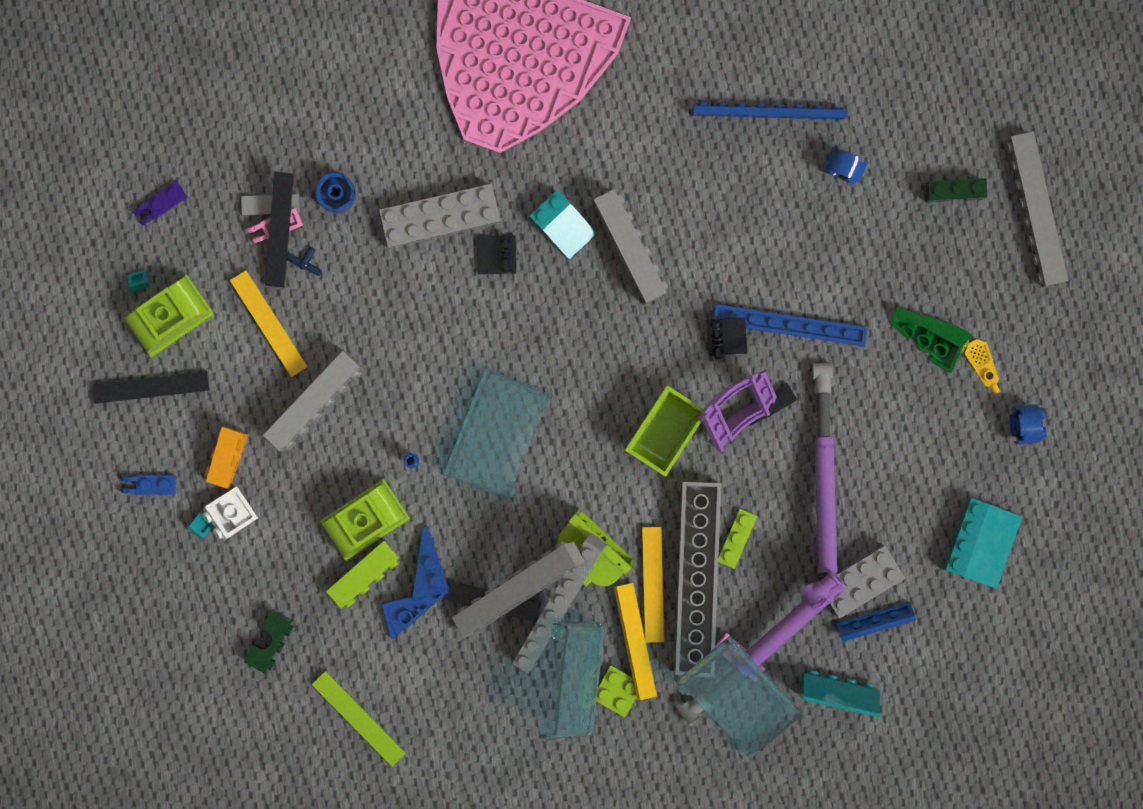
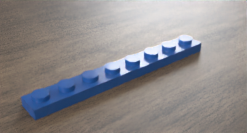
M697 103V106L693 107V116L846 120L848 110H843L841 106H832L831 109H824V106H812V109H804L805 106L794 105L793 108H785V105H774V108H766L765 104H756L755 107H747V104H736V107H728L726 103H717L716 106H709V103Z
M715 305L713 319L745 317L746 329L857 346H865L868 327Z

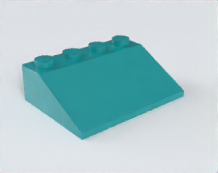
M968 497L942 570L997 589L1022 516Z
M814 670L802 673L798 695L802 700L880 717V690L875 688L876 685L864 682V686L856 684V680L849 678L841 681L837 680L838 676L827 674L826 677L819 676V672Z

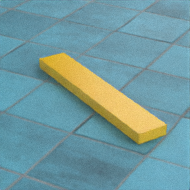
M247 270L231 279L230 282L290 376L294 377L308 368Z
M642 527L646 643L664 642L661 527Z
M634 584L614 587L637 701L656 697L657 693Z

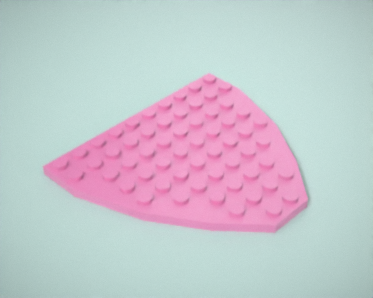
M438 0L436 49L447 98L464 141L497 153H502L544 130L577 105L616 58L631 17L585 0Z

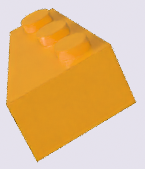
M229 427L221 428L216 448L213 449L211 455V465H208L205 472L206 482L230 489L249 434Z

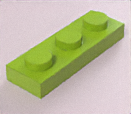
M739 508L718 557V562L735 569L757 519L756 515Z

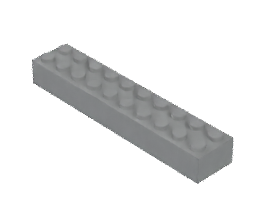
M682 481L675 675L714 677L721 483Z

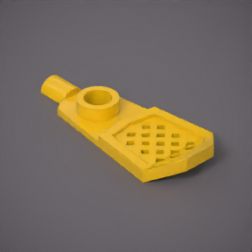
M978 339L968 343L964 353L984 385L990 387L993 394L999 393L1000 389L997 385L999 378L988 344ZM987 372H991L993 375L990 380L986 378Z

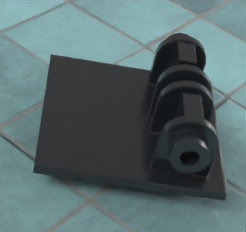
M516 235L477 236L478 274H516Z
M745 317L706 320L709 356H714L716 360H720L723 355L747 354Z

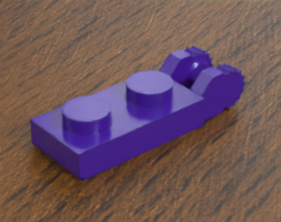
M175 181L147 200L144 205L137 208L133 213L137 216L148 208L150 209L152 214L140 221L142 226L172 209L188 198L180 184Z

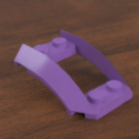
M760 371L728 386L718 393L696 417L701 419L710 436L708 442L719 452L722 453L724 451L723 446L728 441L732 442L749 424L763 416L770 415L769 407L770 404L775 403L776 394L766 372ZM750 386L757 402L738 411L725 422L720 411L721 406L737 392Z

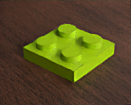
M610 665L592 699L619 715L626 717L637 698L633 677Z

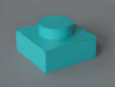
M146 270L127 275L128 286L131 292L149 288Z
M200 512L187 528L202 540L213 528V524L211 522L207 523Z

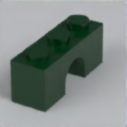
M986 178L928 181L926 183L927 203L946 202L949 200H984L987 198Z
M274 610L270 611L262 629L270 633L272 637L271 645L267 648H262L254 644L244 663L263 673L267 670L271 671L276 662L273 659L276 652L280 654L285 645L282 642L285 635L289 637L294 628L291 625L293 620Z

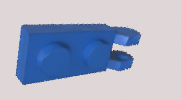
M176 475L121 477L123 482L136 481V489L123 488L121 493L176 495Z

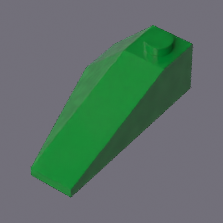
M899 307L896 308L890 322L907 339L912 338L918 344L917 348L921 352L925 350L931 356L930 361L949 373L953 372L972 336L971 333L954 324Z

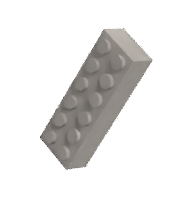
M492 184L379 210L389 249L501 223Z
M615 189L595 198L593 203L646 305L666 295L668 285L664 278H659L657 273L660 270L655 260L651 262L649 258L651 252L646 243L642 244L640 240L642 234L637 226H633L631 212L629 209H624L623 204L625 201L620 191L616 193Z
M342 351L263 436L279 451L291 450L296 444L294 440L298 436L303 437L308 432L309 428L307 426L311 422L316 423L322 417L321 412L323 409H329L336 402L334 398L338 394L342 395L349 388L347 384L351 380L355 381L362 374L360 370L363 367L347 352Z

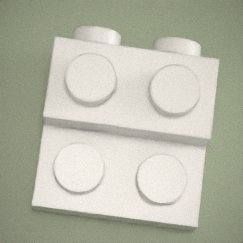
M237 486L202 509L204 511L202 514L203 518L207 523L211 522L213 524L215 536L218 539L222 538L223 541L258 519Z

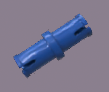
M409 453L405 456L404 463L408 468H415L419 465V457L416 454ZM411 457L414 458L413 464H410L409 459Z

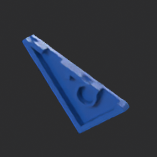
M428 526L423 527L412 597L414 602L449 589Z
M448 590L415 602L412 598L413 595L383 602L382 607L391 639L396 638L413 621L448 593Z

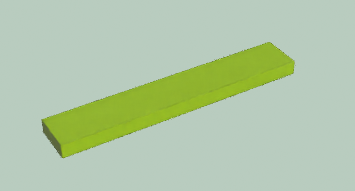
M327 671L312 684L392 767L406 754Z

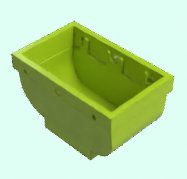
M186 274L124 317V320L149 356L153 358L215 315V313Z
M667 385L625 451L666 477L702 422L701 419L696 417L703 408Z
M382 479L320 520V523L345 561H347L408 521L410 517L385 479Z
M579 508L561 531L558 537V544L564 541L566 543L574 542L578 550H580L590 534L607 543L585 580L584 585L587 587L591 582L598 586L612 585L623 574L626 575L633 567L635 560Z

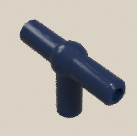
M310 246L303 259L288 253L287 260L299 266L300 269L307 270L316 276H320L322 272L320 268L309 263L316 251L313 247Z

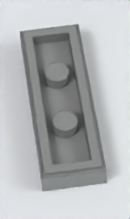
M293 194L291 209L296 207L298 213H300L299 194ZM272 195L241 196L242 216L271 215Z

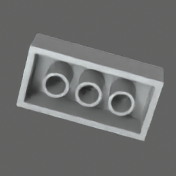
M881 545L836 573L848 588L829 605L840 619L905 579L885 545Z

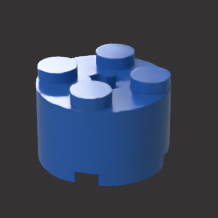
M832 147L824 167L827 169L826 173L837 177L838 174L845 177L844 181L854 185L856 181L860 183L868 160H864L862 163L860 162L861 157L844 150H840L839 153L835 152L836 147Z
M329 173L320 179L316 196L319 203L326 210L332 213H342L349 210L355 203L356 188L347 176L340 173ZM334 189H337L338 191L341 190V192H339V197L332 196L334 194Z
M1037 404L1011 407V410H1014L1013 415H1009L1010 432L1012 437H1016L1017 441H1014L1016 445L1039 443L1042 441V438H1046L1047 431L1043 427V419L1045 418L1043 407L1039 408Z

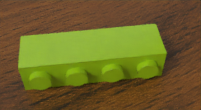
M384 540L326 592L341 609L344 606L348 609L356 602L354 597L359 593L361 596L370 589L368 586L373 581L377 583L385 576L383 572L386 569L392 570L399 564L397 560L400 556Z

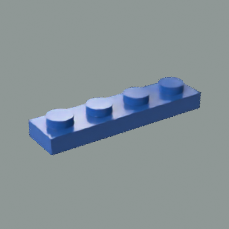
M910 602L837 622L836 626L843 642L916 621V617Z

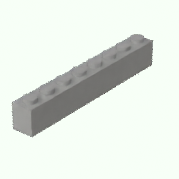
M1034 131L1011 136L1008 138L1009 142H1006L1008 153H1011L1013 158L1011 168L1013 172H1016L1017 179H1015L1017 191L1020 190L1022 197L1019 198L1021 209H1024L1026 214L1024 224L1026 228L1029 227L1030 235H1028L1029 245L1034 248L1035 254H1032L1034 265H1037L1039 270L1037 273L1038 283H1042V287L1067 282L1068 276Z
M592 534L584 541L579 552L585 563L563 577L512 664L528 674L533 669L607 543Z
M565 541L555 546L556 550L553 552L548 551L542 554L541 560L530 562L526 565L527 569L524 571L521 569L513 573L512 579L509 580L508 578L501 581L498 588L489 589L485 592L486 596L483 598L478 597L471 601L472 605L469 607L464 606L457 610L458 614L452 617L462 638L474 635L585 563L575 543H566Z

